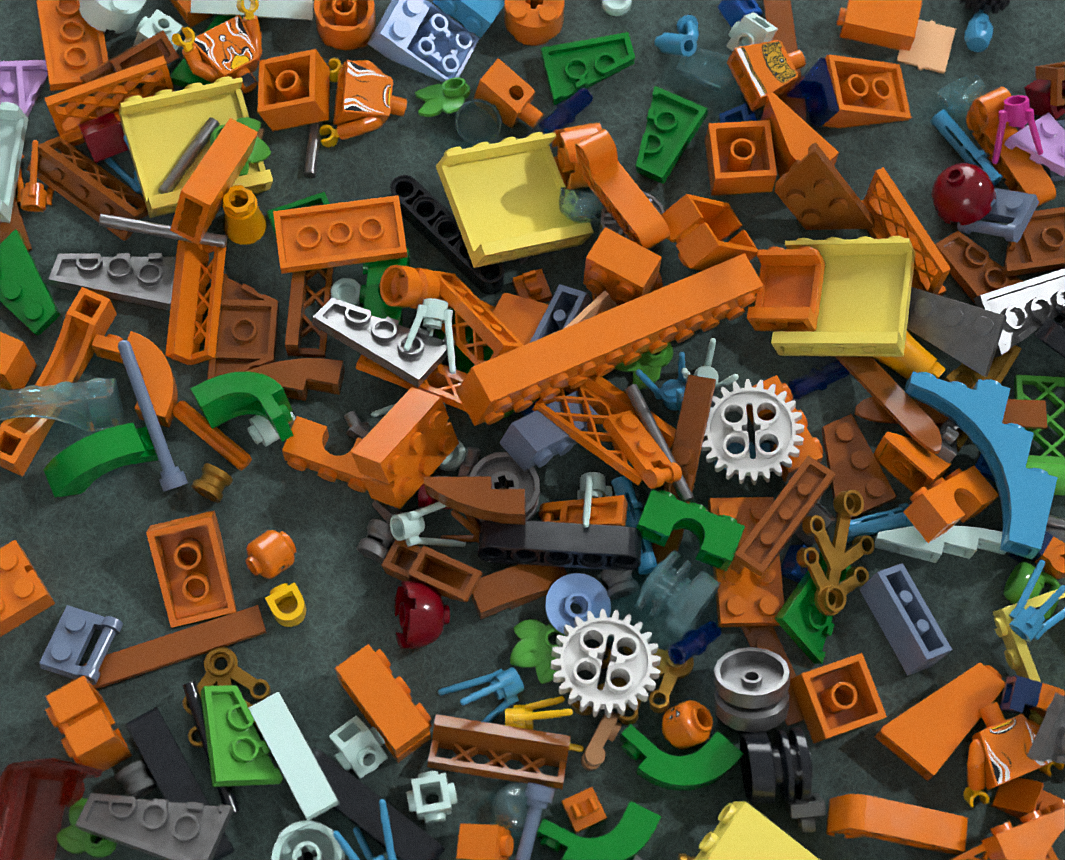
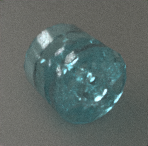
M674 550L666 559L659 562L650 573L641 588L635 608L642 612L653 601L655 604L648 617L653 620L663 610L667 611L669 614L663 628L682 640L705 611L718 591L721 582L704 570L697 574L693 580L689 579L687 576L693 562L687 560L679 570L675 569L682 555Z

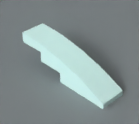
M191 0V13L217 14L222 16L240 15L245 17L244 13L240 12L236 7L237 0ZM243 0L245 8L249 9L251 5L250 0ZM258 0L259 6L256 12H254V15L258 18L313 20V0Z
M915 526L881 531L874 538L875 548L933 563L937 562L942 552L968 559L973 556L977 548L1002 555L1006 553V551L1000 550L1002 532L980 527L953 526L945 534L927 543Z
M277 692L249 707L258 728L307 820L309 821L338 805L337 798L280 693Z

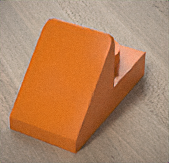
M1018 777L999 785L991 806L1020 819V817L1040 810L1042 816L1051 813L1049 806L1064 799L1042 790L1044 786L1042 782Z

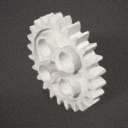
M746 379L745 388L740 389L735 381L733 382L732 392L722 387V398L719 399L713 396L712 405L714 407L710 408L704 440L707 441L703 442L701 451H711L706 456L707 463L717 460L715 471L719 472L726 468V479L729 480L736 473L739 474L740 484L744 482L746 476H750L753 485H756L759 475H762L764 480L769 482L771 471L780 477L782 476L781 465L788 468L792 467V461L788 456L799 457L800 451L795 446L803 445L804 438L796 434L804 432L805 427L803 424L796 422L802 419V413H792L796 407L795 400L785 403L787 392L783 391L776 395L775 384H772L768 390L763 389V380H760L755 388L751 386L750 380ZM749 404L753 407L755 459H751L749 455L746 406ZM767 409L771 410L775 417L765 421L758 417V413L761 410ZM732 411L738 412L742 415V419L739 422L731 423L726 420V414ZM767 440L773 441L777 445V449L773 452H765L760 448V444ZM736 442L742 444L745 449L740 454H732L727 450V447L731 443Z
M601 609L599 618H595L591 611H587L585 622L576 616L574 619L575 628L566 624L564 626V634L566 636L557 635L556 644L560 647H553L551 655L557 658L551 661V669L557 670L553 674V682H563L559 687V693L565 694L570 692L568 698L569 705L579 700L581 702L580 712H583L590 706L592 707L593 717L597 716L600 709H604L607 718H610L612 709L616 708L619 714L623 716L625 714V705L628 704L635 711L638 706L637 698L646 702L648 699L646 690L654 691L656 683L652 679H658L660 670L655 667L660 665L661 657L653 655L657 652L658 644H648L652 633H640L643 625L642 622L634 626L630 625V614L622 621L619 620L618 610L614 611L611 618L606 616L604 609ZM612 636L614 642L604 689L598 690L597 685L607 638ZM589 639H594L598 641L601 646L596 649H591L584 644V642ZM622 646H627L631 648L634 653L629 656H624L620 654L617 649ZM582 670H588L594 677L590 680H583L577 673ZM615 677H621L627 682V685L616 687L610 680Z

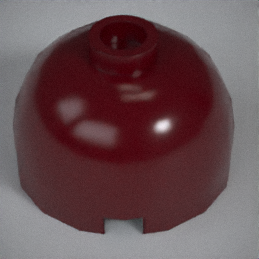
M957 163L947 167L938 175L934 181L931 195L935 210L945 223L951 224L950 221L959 222L960 225H969L979 221L992 209L991 203L994 198L996 200L997 194L991 178L983 169L970 163Z
M402 581V586L397 588L394 604L395 616L399 615V624L403 633L396 632L398 645L401 649L425 647L435 642L441 635L443 626L449 624V606L444 605L440 593L431 586L417 581Z

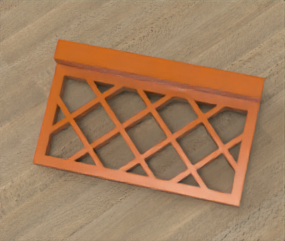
M160 56L44 99L60 137L74 147L85 143L78 126L79 124L112 111L117 120L120 121V103L124 102L125 99L132 96L151 97L156 92L164 89H171L174 92V87L165 58ZM157 70V72L154 75H147L148 73ZM128 81L124 86L118 85L119 83ZM139 83H145L142 88H135ZM98 92L95 96H88L91 93ZM110 93L116 94L112 99L106 98ZM69 102L65 107L58 106ZM80 104L86 105L83 109H77Z
M882 167L876 170L866 196L861 200L875 218L874 228L867 229L873 239H888L891 236L909 238L915 250L912 287L940 296L944 295L946 289L943 283L951 268L885 168Z
M597 374L587 377L588 380L577 388L564 387L560 389V393L546 401H543L541 397L535 403L532 409L534 412L537 410L569 434L570 438L637 486L643 481L638 472L628 465V459L611 438L610 434L597 432L595 424H603L607 416L632 410L639 419L626 393L603 377H598ZM564 390L569 394L578 391L579 397L565 396ZM555 401L561 402L564 413L554 412L546 404H551ZM568 403L582 404L584 414L571 413ZM589 405H590V406L597 412V414H599V415H592V414H591V411H590V408H589ZM651 412L671 450L676 429ZM573 421L587 422L588 431L579 430L575 427ZM600 441L612 442L614 450H607L601 445Z

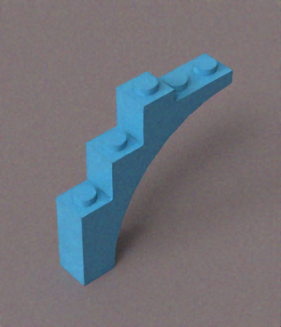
M913 371L905 385L904 391L912 399L929 405L959 425V428L968 435L982 453L994 476L1001 500L1003 520L1000 550L1033 559L1042 548L1058 477L1048 475V472L1043 469L1026 468L1034 432L1027 431L1018 424L1002 423L1010 388L1002 386L995 380L978 379L974 387L970 389L961 382H947L937 379L928 372L917 373Z

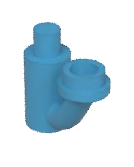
M685 15L677 22V31L680 34L666 32L656 37L655 46L662 53L687 57L695 53L699 37L698 21L693 15Z

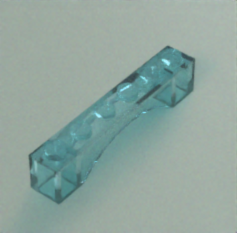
M94 378L89 381L76 383L65 381L49 386L30 385L22 389L13 390L0 389V421L18 417L47 418L74 425L87 432L105 430L121 425L123 407L116 378Z

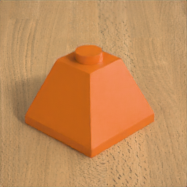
M887 432L883 436L874 452L877 462L913 494L922 487L928 488L941 478L951 466V463H947L926 450L913 438Z

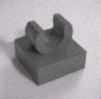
M947 419L940 428L938 427L942 438L941 451L935 454L947 463H950L957 455V437L959 436V433L956 432L959 425L950 419Z
M811 793L810 799L799 801L796 795H794L791 802H785V810L792 819L797 818L798 828H801L802 833L815 832V816L826 815L825 801L818 793Z

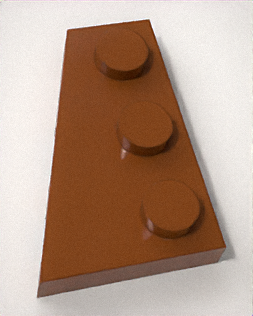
M959 231L935 244L951 268L949 273L974 303V298L979 295L1023 282L1016 276L1004 277L1003 267L989 257V252Z
M852 414L823 426L822 436L827 465L830 470L836 473L834 480L831 482L833 498L835 499L842 491H858L864 500V508L860 515L894 501L897 496ZM860 515L851 517V520L854 519V518H856V517H858V516H860Z

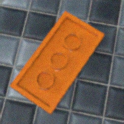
M36 0L50 91L66 90L82 85L83 82L80 79L82 75L108 61L104 32L93 28L84 20L79 10V0Z
M399 195L273 211L281 274L407 257Z
M774 497L710 498L708 501V512L718 516L727 515L733 517L738 521V524L745 526L736 549L737 552L772 505ZM778 554L762 577L746 567L738 574L731 569L733 560L727 571L713 567L718 627L780 626L774 619L784 605L780 554Z

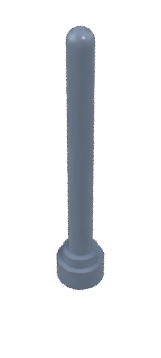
M121 340L118 343V349L162 468V472H160L162 479H159L162 490L165 492L188 483L184 471L180 472L179 466L175 467L132 346L128 340Z
M528 782L525 797H528L526 804L529 805L515 860H530L542 810L547 808L548 803H552L555 789Z

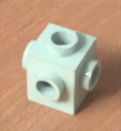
M157 9L150 18L145 16L136 29L138 34L133 46L164 30L175 51H177L179 46L172 42V35L175 33L180 35L183 26L172 17L165 15Z
M755 13L744 15L741 22L737 21L731 28L728 35L731 39L726 47L733 51L737 47L771 41L778 28Z
M357 715L329 735L339 751L334 755L337 761L346 771L352 769L360 779L367 773L376 770L379 764L388 758L381 748L385 744L382 736L374 726L369 729Z
M429 771L419 774L418 778L411 779L413 790L406 791L409 811H417L418 820L425 819L426 824L445 821L446 815L452 814L451 804L457 803L454 783L447 784L446 773L438 774V771ZM435 794L439 798L438 803L427 804V796Z

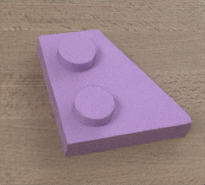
M0 61V103L10 102L18 105L28 118L48 77L46 61Z
M1049 112L1035 121L1043 149L1042 155L1037 154L1029 125L1010 136L1004 143L1011 150L1017 146L1030 153V160L1047 166L1051 171L1063 177L1065 176V130Z

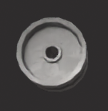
M495 452L482 458L473 467L470 477L491 476L493 489H525L526 520L531 521L538 508L540 495L539 476L534 466L523 471L508 452ZM475 517V519L477 520V522L480 523V524H481V522L484 521V520H482V519H479V518H476V517Z
M749 647L725 653L717 661L714 669V685L716 688L714 692V709L716 716L725 725L739 731L761 732L777 727L786 719L789 710L788 689L790 685V671L787 662L782 657L767 649Z

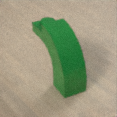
M232 372L213 377L190 388L212 429L234 417L254 414L266 418L282 442L294 436L288 424L293 421L290 414L293 411L282 386L269 376L256 372Z
M128 423L96 432L75 442L57 454L43 471L54 497L57 498L84 493L96 479L116 468L130 464L158 461V457L147 427L135 428L133 423Z
M631 724L620 737V741L623 743L621 746L622 750L631 759L636 761L640 758L643 761L638 766L636 774L653 785L674 791L696 790L715 783L724 777L743 756V753L719 731L700 750L686 756H673L662 752Z
M630 801L619 824L604 836L597 838L580 837L544 818L537 830L536 836L542 838L540 841L541 845L558 853L560 848L565 850L566 852L562 860H631L648 843L661 816Z

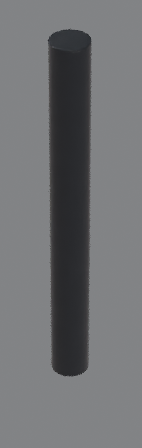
M192 681L182 686L210 766L202 700L196 682ZM217 787L222 804L232 806L234 809L233 813L238 812L239 808L232 787Z

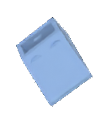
M392 0L367 44L392 61L444 82L450 78L460 76L480 38L469 32L464 26L428 0Z

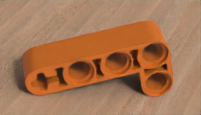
M999 87L976 98L966 115L968 129L974 131L972 135L986 154L989 153L990 157L988 158L992 164L999 125V111L1004 109V100L1012 96L1005 87ZM1006 122L999 161L997 164H993V166L1006 179L1004 182L1010 191L1035 194L1039 201L1037 207L1056 198L1055 186L1042 165L1029 159L1030 153L1017 146L1011 150L1004 145L1010 136L1018 132L1016 127L1009 126L1008 122Z
M604 128L575 144L578 169L582 178L631 241L649 249L670 237V230L664 218L618 162L616 145Z
M846 794L829 799L826 834L830 836H835V833L845 834V838L850 839L865 836L926 850L960 855L966 852L968 818L863 794Z

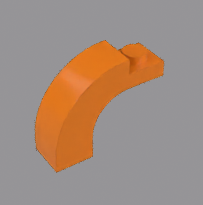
M130 331L127 340L132 346L159 424L170 428L174 418L173 408L177 405L178 401L177 385L171 367L163 352L152 341ZM96 334L92 342L96 356L124 364L118 349V343L124 339L113 334H107V336ZM137 402L134 409L139 419L144 420Z

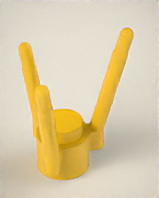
M564 696L529 704L514 705V708H505V725L533 730V720L571 716L573 710L532 711L563 703L565 701ZM572 743L569 745V750L577 752L584 750L581 745Z

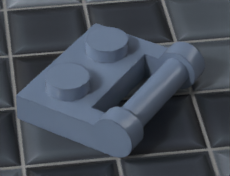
M995 188L996 200L995 198L991 203L992 209L982 219L1008 223V225L980 220L969 225H960L959 222L957 224V229L961 233L970 234L971 232L1005 237L1006 241L1017 243L1023 235L1039 201L1035 194Z
M67 605L39 662L41 669L75 680L84 675L92 685L97 684L100 677L99 669L114 636L120 633L123 623L111 616L103 617ZM95 629L102 631L87 665L79 666Z

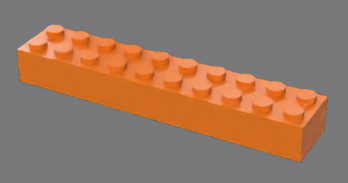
M744 253L475 365L470 369L456 393L474 426L486 422L487 425L493 424L501 420L506 412L514 409L515 413L527 409L533 404L532 401L542 397L543 401L549 400L558 395L560 389L570 386L571 389L581 386L588 380L587 377L594 374L602 377L613 371L615 365L622 362L625 366L639 360L642 357L641 354L650 351L651 354H655L668 346L667 343L676 340L677 343L683 342L693 336L694 331L702 329L703 332H706L716 327L720 323L719 321L727 318L728 321L738 318L745 312L744 307L757 299L755 295L764 285Z

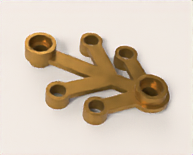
M856 490L842 491L834 499L833 506L838 513L833 543H831L825 530V522L821 516H807L802 523L804 533L808 536H814L828 567L827 575L825 576L818 562L819 553L813 547L799 549L796 554V560L799 566L808 569L817 588L814 596L815 605L818 611L826 616L835 615L841 611L846 604V595L858 586H863L869 580L867 569L860 566L851 567L847 571L846 579L839 583L842 570L863 555L871 554L875 548L873 538L869 535L856 536L853 539L852 546L845 551L851 517L860 515L864 508L863 497ZM813 521H814V523H815V530L813 529V526H812ZM807 553L809 555V561H807L806 559Z
M607 646L605 647L604 654L608 658L603 660L601 669L608 668L611 649ZM623 646L626 655L629 656L634 653L631 648ZM675 646L666 651L658 648L657 652L653 654L661 657L660 665L655 668L660 670L659 677L663 676L659 689L654 690L649 696L650 708L656 713H663L669 708V697L677 679L688 676L693 670V656L683 647ZM680 658L683 662L681 664H673L671 660ZM621 677L610 680L616 687L627 685V682ZM605 683L597 685L598 690H603ZM637 698L638 706L635 711L628 704L625 705V710H632L634 712L631 717L621 716L618 712L619 721L622 724L632 725L638 720V709L642 702L640 699ZM656 698H663L665 703L657 705L653 701ZM579 700L571 704L572 709L579 715L592 714V707L590 706L583 712H580L581 702Z
M221 647L210 651L205 657L204 668L206 674L197 685L200 696L204 686H214L216 683L218 686L232 685L231 679L249 689L251 696L257 701H262L270 696L271 688L268 682L263 679L257 680L239 668L238 659L232 650ZM220 659L228 662L227 667L223 670L215 668L216 662ZM257 685L266 686V692L261 696L254 693ZM185 696L183 699V708L187 713L192 715L191 710L187 707L188 701ZM245 700V702H246L248 708L251 707V706H253L252 704H250L249 702H247V701ZM194 726L188 732V740L194 747H203L202 742L193 741V734L197 732V728Z

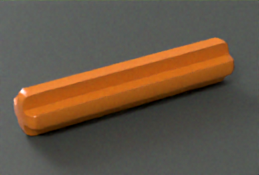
M181 400L174 406L172 412L174 416L238 470H244L252 460L250 454L217 427L212 429L206 418L186 401Z

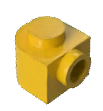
M295 582L290 585L287 583L278 585L270 591L269 596L265 597L268 607L280 625L294 627L304 620L307 611L306 605Z

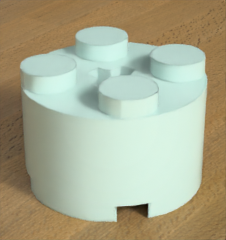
M79 0V10L84 20L93 28L105 32L107 29L116 31L115 33H123L132 27L146 0Z
M308 820L299 821L286 827L280 833L271 856L272 860H304V853L310 851L312 856L317 855L313 860H345L344 851L333 837V831L321 823Z

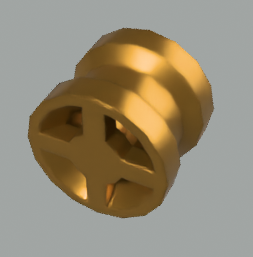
M206 463L202 468V476L193 482L192 488L201 496L220 503L223 498L222 491L225 487L231 485L233 479L222 469Z

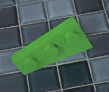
M204 686L201 690V700L213 787L280 784L283 777L279 769H275L268 755L270 750L265 740L261 741L253 725L255 720L238 686Z

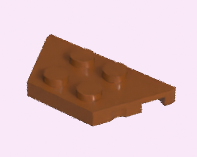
M817 143L812 144L808 148V154L801 161L797 159L790 167V171L783 174L775 182V193L805 230L874 228L875 218Z
M1065 207L1034 211L1019 242L1008 241L1003 267L1004 277L1065 268Z
M225 273L223 274L215 358L209 360L207 380L227 373L245 372L275 362L279 302L266 294L257 293L254 288L246 284L241 285L229 279Z

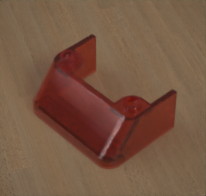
M56 758L8 764L0 778V860H54L58 843L57 835L61 829L65 807L73 806L82 798L85 789L83 779L101 777L102 770Z

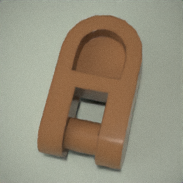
M613 711L610 718H607L606 714L603 715L581 757V764L586 770L594 771L601 765L605 759L603 746L607 740L614 741L622 726L621 723L617 722L618 714Z

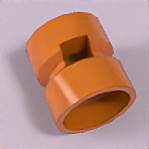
M392 265L384 271L381 277L380 294L387 305L417 309L419 304L423 305V300L426 298L439 299L440 281L437 274L430 269Z

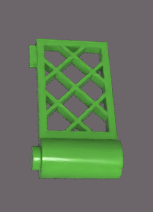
M1015 375V399L1031 400L1023 393V384L1034 385L1042 392L1036 400H1043L1047 397L1059 408L1052 416L1047 414V426L1061 437L1053 445L1039 434L1043 429L1024 428L1027 431L1034 432L1032 439L1046 450L1041 456L1028 455L1026 468L1043 469L1048 472V475L1058 477L1054 495L1065 496V457L1056 450L1065 441V430L1054 421L1062 412L1065 414V403L1052 392L1057 386L1065 387V377Z

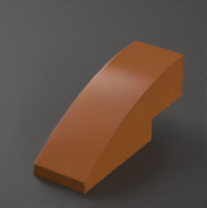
M164 30L87 72L80 79L85 84L160 56H164L167 64L178 59L179 56ZM128 81L119 83L118 85L124 86ZM98 92L91 93L90 95L95 96ZM110 93L106 98H110L115 94Z
M300 358L262 365L245 372H256L269 376L282 386L287 398L306 401L308 390L340 395L345 368L342 360Z
M491 476L424 477L426 494L456 511L482 520L526 525L525 489H493Z
M395 540L381 564L386 574L400 581L424 583L436 589L443 597L465 603L468 602L482 576L481 571L424 545L422 548L416 545L407 546L405 540Z
M519 564L481 577L471 594V598L480 619H483L507 608L512 610L547 595L553 583L562 576L567 575L564 567Z

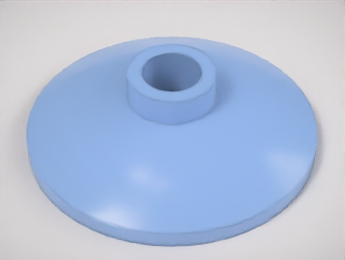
M582 573L567 574L556 580L548 590L545 599L547 618L551 625L562 634H564V626L566 624L575 628L574 619L576 616L585 622L587 611H591L595 618H599L601 609L605 610L607 617H610L611 602L605 587L597 579ZM574 603L579 604L582 609L581 613H573L570 605Z

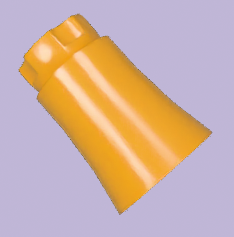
M243 185L230 187L228 193L223 196L225 233L231 241L237 244L248 245L255 243L266 231V218L260 211L257 199L251 190L246 189Z
M908 331L906 332L904 357H872L890 367L907 380L913 371L917 373L928 372L937 379L945 371V368L939 362H936L937 358L919 344Z

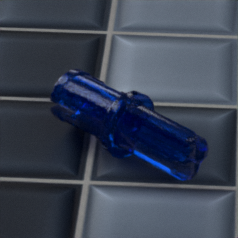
M581 88L564 104L560 102L557 105V109L539 123V127L542 128L541 130L545 134L553 133L554 130L562 129L568 123H574L576 121L575 116L592 102V94L586 88Z
M837 360L821 368L813 367L808 374L790 380L788 387L792 395L795 394L794 398L800 399L816 390H826L827 385L848 376L850 372Z
M709 621L697 630L691 629L687 631L683 639L669 647L668 655L671 661L675 664L679 662V665H682L692 656L701 655L706 651L707 645L721 635V628L717 627L716 622Z

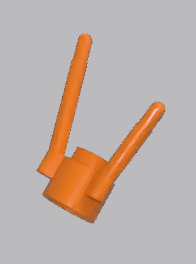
M37 140L32 141L30 182H27L24 187L21 167L17 181V203L20 204L22 210L28 212H44L46 205H52L53 193L55 191L49 186L46 191L44 190V185L37 182L39 144Z

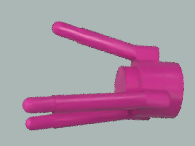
M1023 95L1006 98L1004 100V109L999 111V125L994 146L993 164H997L999 161L1006 122H1008L1009 126L1018 127V131L1023 129L1028 122L1037 154L1042 155L1043 149L1034 120V109L1030 108L1029 98Z

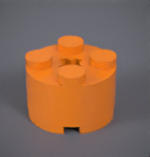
M314 0L317 31L325 45L340 50H352L367 45L376 29L374 0Z
M504 0V24L507 31L518 42L533 46L542 45L555 35L557 36L561 31L564 16V0Z
M588 123L553 131L557 137L552 141V148H558L557 157H554L567 191L589 187L578 169L575 144L602 130L600 123Z

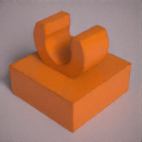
M542 269L525 272L512 278L517 296L541 303L552 300V294Z
M593 787L561 801L575 834L607 820Z

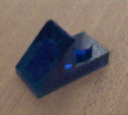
M821 57L803 73L787 93V97L806 100L811 123L814 126H823L839 112L826 58Z

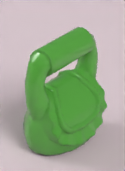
M1021 562L1011 572L1004 587V597L1011 604L1018 603L1036 568L1032 564ZM1041 572L1029 599L1039 596L1042 588H1044V583L1051 585L1049 592L1058 589L1061 585L1055 577ZM1059 600L1043 615L1045 620L1052 617Z

